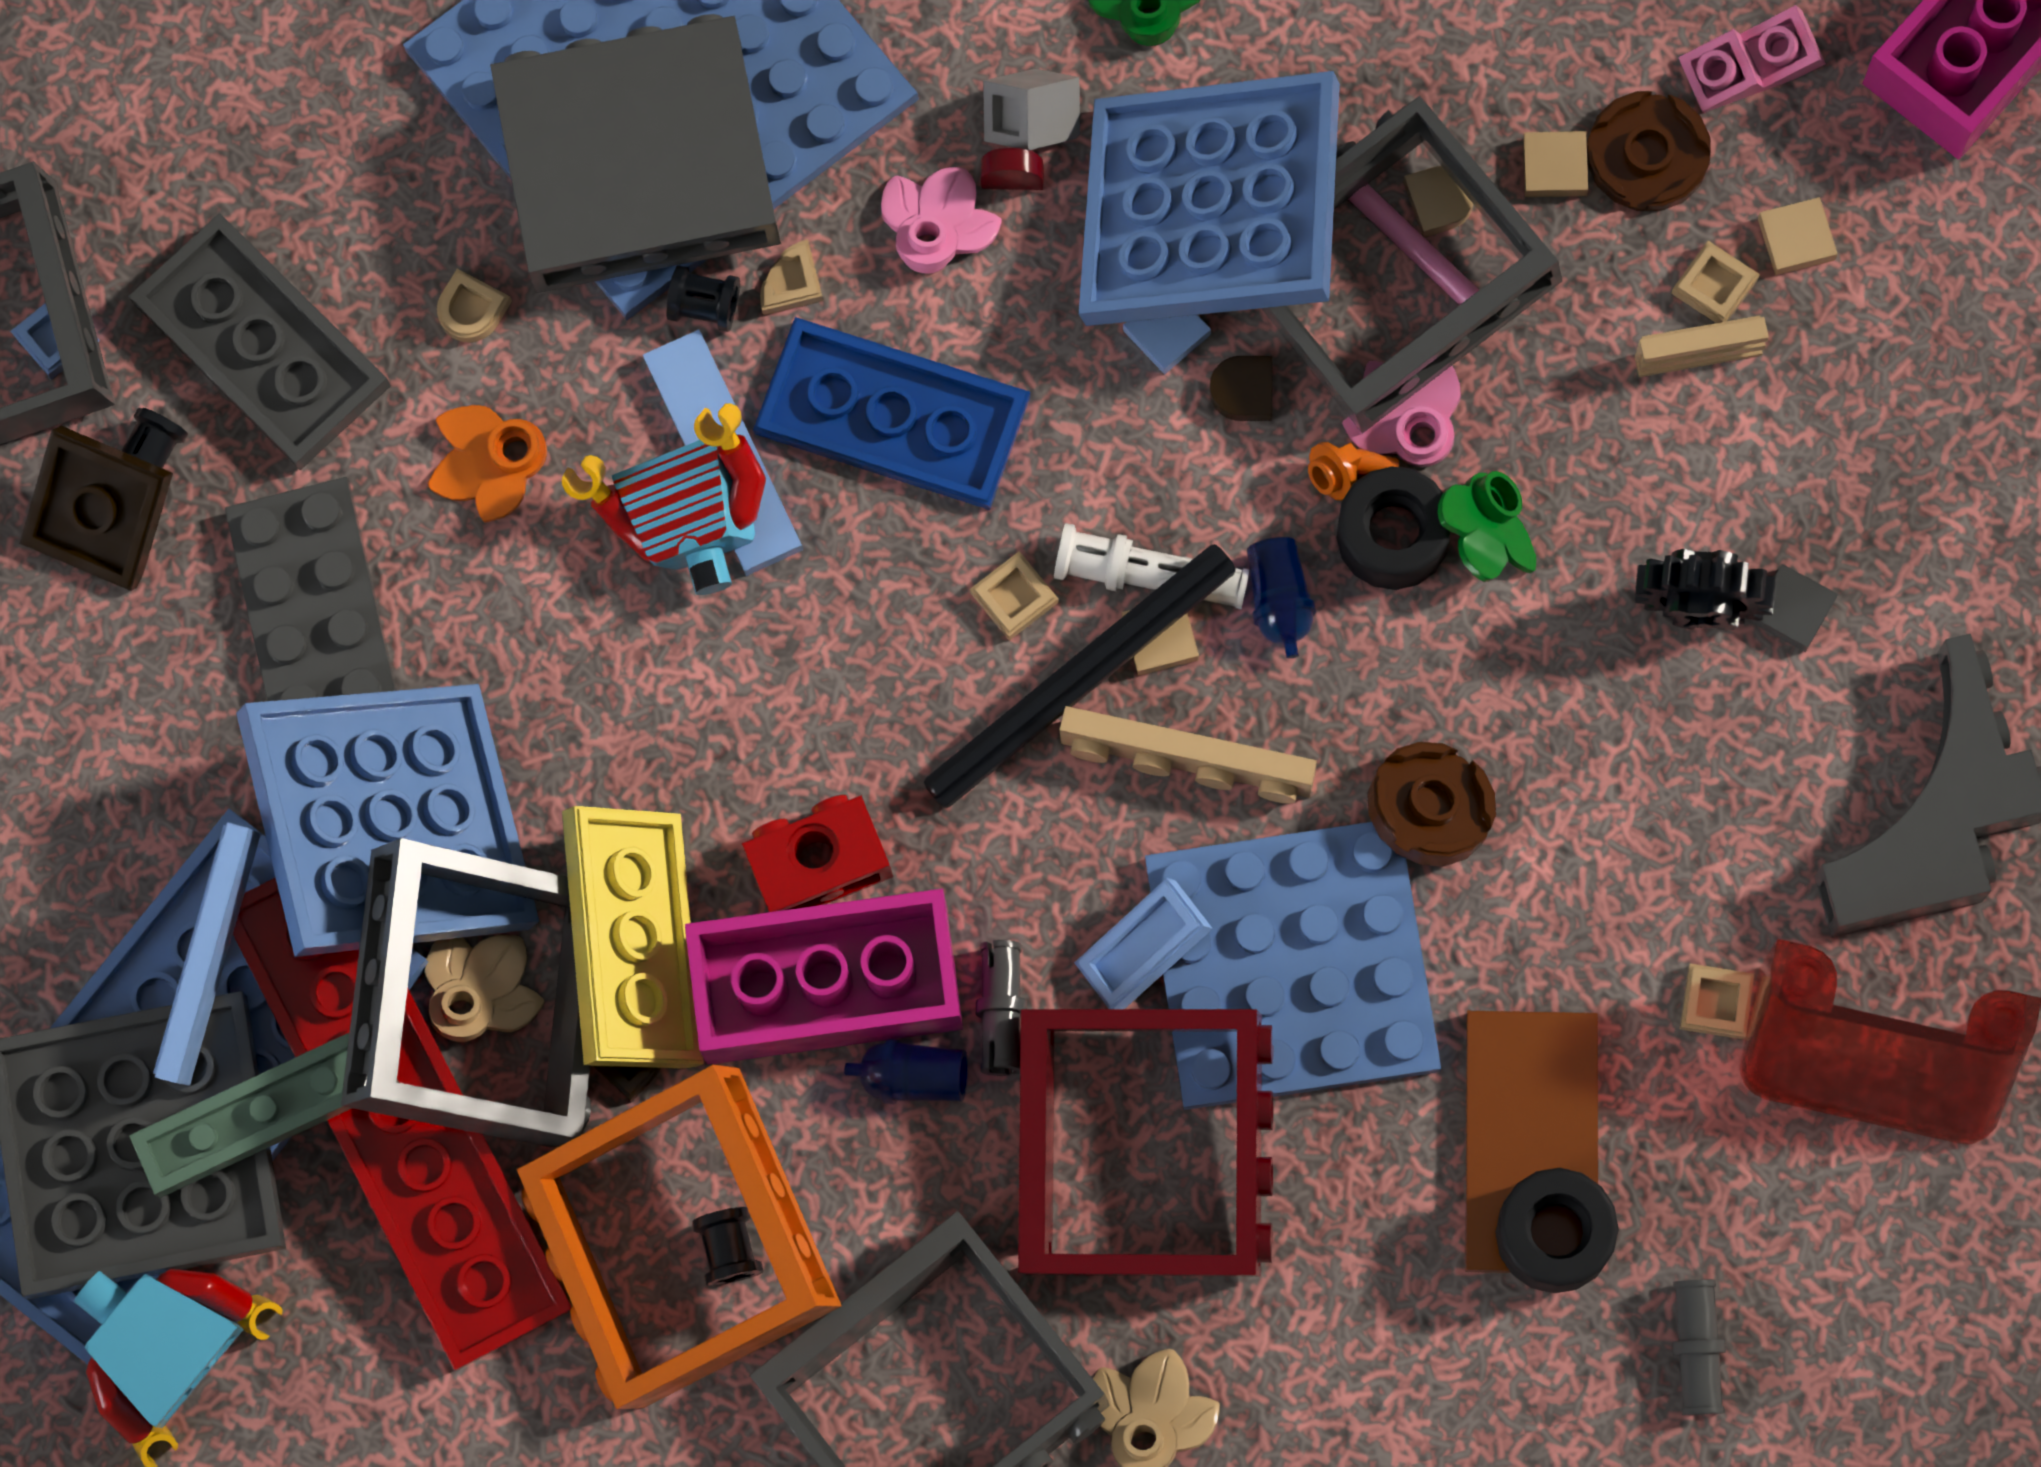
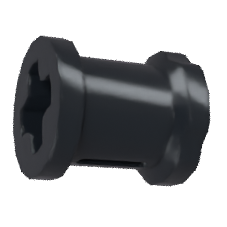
M676 266L668 291L667 320L677 322L683 316L717 323L719 330L730 331L740 294V278L729 275L725 280L690 274L688 267ZM693 296L702 297V298H708V299H713V301L705 300V299H700V298H695V297H693Z
M138 408L134 414L137 424L122 451L163 468L176 443H184L188 433L165 416L146 408Z
M735 1207L700 1216L691 1222L693 1231L700 1233L702 1236L710 1270L704 1276L707 1286H720L755 1277L764 1272L762 1261L754 1260L746 1222L751 1218L747 1207Z

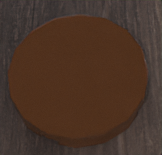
M1635 91L1613 100L1597 115L1587 140V165L1597 187L1615 203L1636 211H1663L1683 203L1701 186L1710 165L1711 139L1701 116L1684 100L1669 94L1668 97L1662 95H1652V91Z
M1416 742L1397 748L1378 767L1367 792L1368 815L1378 836L1396 854L1420 865L1447 866L1466 860L1484 843L1496 817L1495 792L1485 771L1473 760L1469 764L1464 758L1456 755L1457 749L1443 743Z

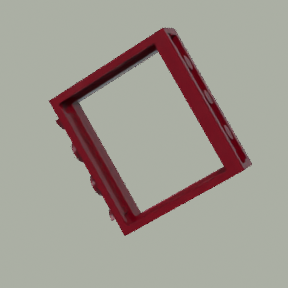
M1021 1009L1018 1274L1261 1277V1263H1272L1273 1243L1272 1223H1261V1196L1273 1195V1158L1261 1157V1130H1273L1274 1118L1273 1091H1262V1064H1273L1274 1046L1272 1045V1025H1262V1014L1257 1009ZM1055 1031L1237 1032L1236 1255L1052 1254Z

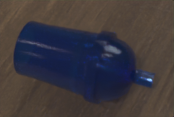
M1290 537L1262 540L1250 545L1246 550L1255 607L1252 613L1254 625L1259 627L1260 632L1267 640L1280 645L1284 644L1286 658H1296L1299 656L1296 642L1302 640L1311 630L1313 616L1316 614L1315 602L1310 599L1296 540Z
M887 1039L886 1043H879L869 1048L863 1055L861 1063H845L844 1074L845 1076H860L861 1084L866 1092L874 1098L881 1099L884 1104H896L897 1101L962 1102L967 1089L968 1057L964 1049L901 1043L898 1039Z

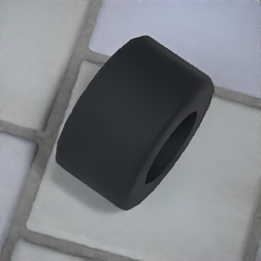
M1394 466L1371 471L1353 483L1341 502L1336 536L1341 558L1352 573L1373 587L1391 590L1416 586L1433 575L1447 555L1451 531L1441 525L1438 518V503L1443 494L1441 489L1432 479L1414 469ZM1395 506L1402 507L1412 513L1419 527L1418 537L1412 545L1404 549L1393 550L1384 548L1373 540L1369 529L1370 521L1381 509Z
M1554 1168L1536 1171L1515 1185L1500 1209L1495 1233L1499 1255L1513 1276L1530 1288L1550 1293H1560L1577 1290L1597 1278L1614 1253L1619 1227L1615 1206L1602 1186L1581 1172ZM1555 1205L1566 1207L1574 1212L1581 1222L1583 1231L1581 1242L1574 1251L1567 1255L1554 1256L1546 1254L1537 1247L1532 1239V1220L1539 1211L1546 1207Z

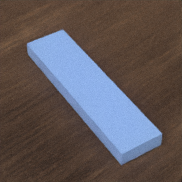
M699 329L643 354L644 361L685 446L699 440L695 434L694 423L704 408H708L714 421L718 425L723 426L718 418V411L725 403L733 405L735 403ZM741 420L735 432L737 435H743L746 438L766 477L758 517L754 521V539L750 544L734 549L745 575L748 576L803 551V547L743 420Z
M228 822L226 825H223L153 1071L155 1078L188 1086L191 1084L261 837L260 833L250 828Z

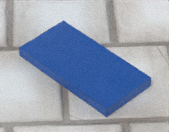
M795 317L753 432L755 435L990 510L1031 394L1029 391Z

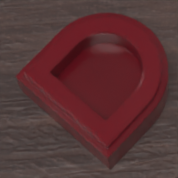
M999 148L987 152L982 157V189L1043 190L1044 164L1043 159L1037 153L1021 148Z

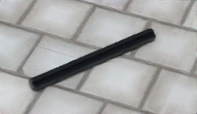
M1215 544L1207 547L926 777L924 781L925 787L938 804L944 808L951 807L1064 714L1065 706L1073 707L1232 577L1236 568L1227 554Z

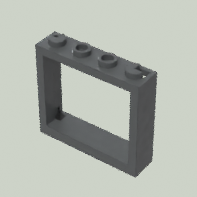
M1418 96L1393 115L1388 110L1376 123V129L1357 144L1351 141L1337 149L1334 209L1423 143L1520 260L1354 386L1350 384L1288 306L1261 308L1362 434L1562 282L1557 258L1421 96Z
M34 161L0 173V218L22 212L67 385L1 407L0 445L115 405L56 181Z
M402 838L372 849L341 1106L546 1147L563 1145L582 1135L591 1113V1103L587 1096L591 1065L583 1064L568 877ZM421 874L565 907L543 1112L397 1082Z
M959 1211L955 1212L841 1303L842 1307L826 1314L749 1375L820 1467H845L790 1394L957 1261L966 1256L1078 1397L992 1467H1049L1053 1463V1459L1049 1454L1069 1438L1074 1444H1077L1090 1436L1105 1421V1417L1101 1412L1110 1405L1105 1393Z

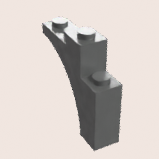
M1971 633L1945 639L1937 653L1944 697L1943 728L1938 753L1921 794L1907 812L1880 837L1854 853L1836 861L1822 864L1815 875L1832 938L1982 903L1992 891L1990 883L1996 881V871L1988 846H1979L1976 838L2036 825L2041 822V766L2036 767L2032 750L2006 755L2004 749L2010 748L2011 744L2007 721L2001 711L1993 712L1987 688H1991L1993 685L1990 663L1983 650L1976 652Z

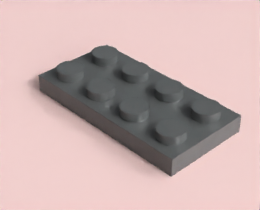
M220 213L128 296L132 303L299 470L304 468L391 387L388 379Z
M343 477L225 507L267 701L397 691L348 478Z

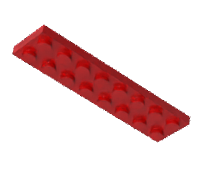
M276 877L244 893L233 936L294 1056L298 1057L349 1033L359 950L294 957ZM407 989L397 1075L399 1083L463 1095L409 989ZM354 1108L327 1120L454 1371L477 1361L570 1312L572 1307L558 1279L551 1271L546 1256L483 1134Z

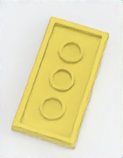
M573 806L562 811L583 1064L653 1068H691L703 1065V1056L699 1050L685 924L691 923L681 814Z

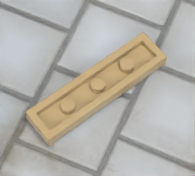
M1065 706L1060 726L1061 744L1071 746L1070 754L1082 760L1105 763L1108 761L1109 754L1134 760L1132 767L1140 772L1155 776H1169L1171 768L1196 773L1195 781L1197 783L1220 790H1231L1234 782L1259 787L1258 795L1260 797L1279 803H1295L1297 795L1308 798L1311 796L1317 760Z

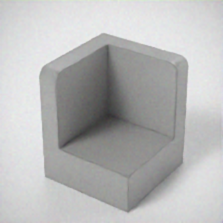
M1031 69L983 80L985 142L1033 150L1079 137V77L1041 69Z

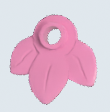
M961 167L941 169L929 176L923 186L897 175L887 182L883 190L881 201L882 218L897 233L896 249L901 259L910 269L919 273L929 274L942 270L954 258L955 254L978 253L986 249L996 238L1002 220L993 213L975 209L976 183L972 175ZM923 235H932L935 236L936 239L930 242H925L918 239V237Z
M1369 361L1366 364L1363 379L1381 366L1383 362ZM1453 366L1449 367L1363 434L1353 421L1347 417L1342 423L1347 435L1359 449L1382 455L1397 454L1404 462L1412 466L1429 467L1441 462L1450 453L1454 444V428L1450 417L1461 398L1460 383ZM1419 427L1430 428L1435 433L1434 440L1427 446H1417L1411 441V435L1414 430Z

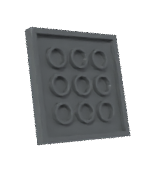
M243 991L215 996L190 1086L155 1078V1074H153L172 1005L0 1038V1145L22 1297L29 1300L80 1290L98 1271H101L116 1283L141 1278L144 1274L151 1276L161 1274L169 1269L182 1270L286 1249L271 1147L159 1198L153 1193L129 1135L259 1075L248 999Z

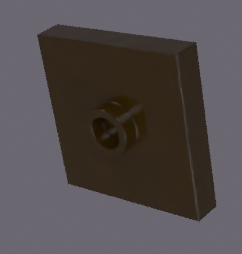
M59 426L51 430L19 544L132 591L137 588L144 574L173 473L71 429Z

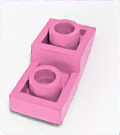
M1796 5L1741 34L1732 29L1678 57L1703 113L1792 81L1826 64L1803 11Z

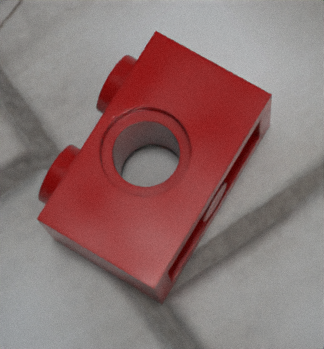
M844 794L830 797L812 807L813 815L791 824L785 818L768 822L752 832L754 839L742 843L769 912L826 905L893 878L889 861L862 795L848 800L847 795ZM814 842L828 844L833 849V854L829 862L823 867L811 869L799 863V855L808 844Z

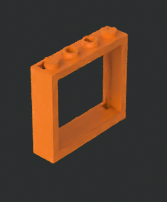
M713 1064L516 1169L524 1187L521 1191L523 1205L530 1217L539 1223L548 1244L546 1249L548 1265L555 1277L564 1283L573 1307L570 1310L572 1323L580 1337L589 1343L598 1365L595 1371L597 1383L604 1396L614 1403L616 1409L645 1408L842 1307L740 1068ZM702 1102L786 1300L642 1374L559 1177L572 1172Z

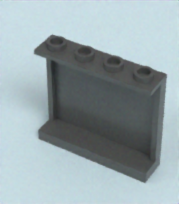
M706 14L691 19L684 26L664 30L654 26L641 27L632 30L624 38L604 42L597 39H581L568 44L564 50L540 54L536 51H521L509 55L504 62L490 64L528 273L537 293L781 244L735 15L723 18L716 14Z

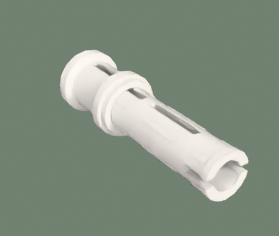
M1065 523L1056 560L1054 579L1064 580L1067 575L1099 581L1105 583L1106 590L1116 591V589L1123 590L1124 584L1156 590L1193 559L1132 547L1133 540L1127 539L1126 535L1117 534L1114 539L1076 532L1075 525ZM1236 568L1234 575L1204 600L1242 609L1250 569Z

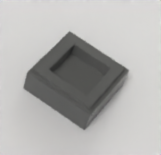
M1782 564L1775 575L1776 587L1773 614L1764 615L1761 621L1750 620V622L1806 652L1838 594Z

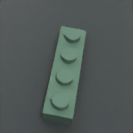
M349 1033L129 1135L154 1195L162 1198L352 1109L341 1106Z

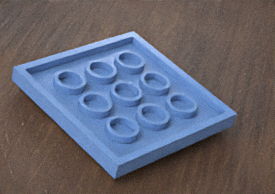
M1334 71L1094 99L1078 313L1086 326L1329 301L1340 83Z
M479 684L245 703L236 712L294 957L360 949L371 850L397 839H407L526 867ZM421 874L413 943L529 930L539 922L536 905L533 899Z
M1372 822L1145 855L1150 893L1166 878L1175 880L1213 928L1163 974L1168 1009H1257L1262 1014V1025H1272V1045L1274 1046L1273 1064H1262V1091H1273V1097L1441 1072L1406 858L1396 854L1378 836ZM1172 1031L1184 1110L1236 1103L1237 1032Z

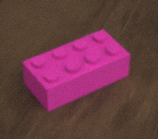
M1923 0L1872 56L1862 84L1960 160L2041 69V0Z
M943 888L685 924L699 1050L707 1065L963 1030L948 909Z

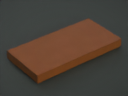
M1467 1010L1465 1272L1511 1273L1499 1255L1495 1232L1500 1209L1515 1185L1536 1171L1554 1168L1581 1172L1598 1183V1013ZM1555 1205L1542 1209L1533 1218L1531 1225L1533 1241L1539 1249L1549 1255H1567L1578 1247L1582 1239L1581 1222L1576 1214L1566 1207Z

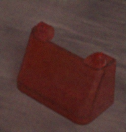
M1781 939L1776 940L1759 967L1746 1038L1740 1059V1075L1745 1086L1754 1095L1769 1101L1958 1144H1974L1982 1141L1997 1127L2036 1031L2041 1006L2040 997L2007 990H1995L1984 994L1973 1004L1967 1017L1964 1034L1833 1005L1837 988V972L1832 960L1823 951L1812 946Z

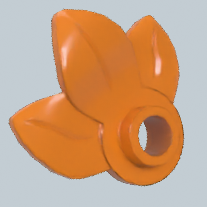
M481 405L457 407L439 415L436 418L437 425L454 449L446 455L428 481L430 490L443 498L453 501L475 499L478 514L484 523L495 521L511 514L524 499L527 479L534 476L545 463L547 443L540 429L533 423L523 419L503 421L493 410ZM515 441L525 443L527 445V452L522 459L513 461L505 457V449L510 443Z

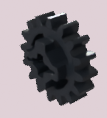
M1680 549L1672 552L1671 555H1666L1664 561L1647 559L1646 565L1637 566L1635 603L1645 604L1644 609L1647 611H1663L1662 616L1673 617L1672 625L1690 630L1695 628H1717L1729 631L1738 628L1739 624H1745V618L1761 621L1764 615L1773 614L1776 578L1767 576V570L1748 569L1749 563L1738 562V555L1723 550L1699 552Z

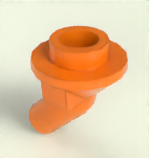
M1320 442L1311 448L1308 474L1312 484L1320 493L1329 495L1337 501H1342L1353 483L1356 482L1357 474L1365 476L1374 470L1392 466L1399 467V459L1363 449H1356L1351 442L1341 448L1329 442Z

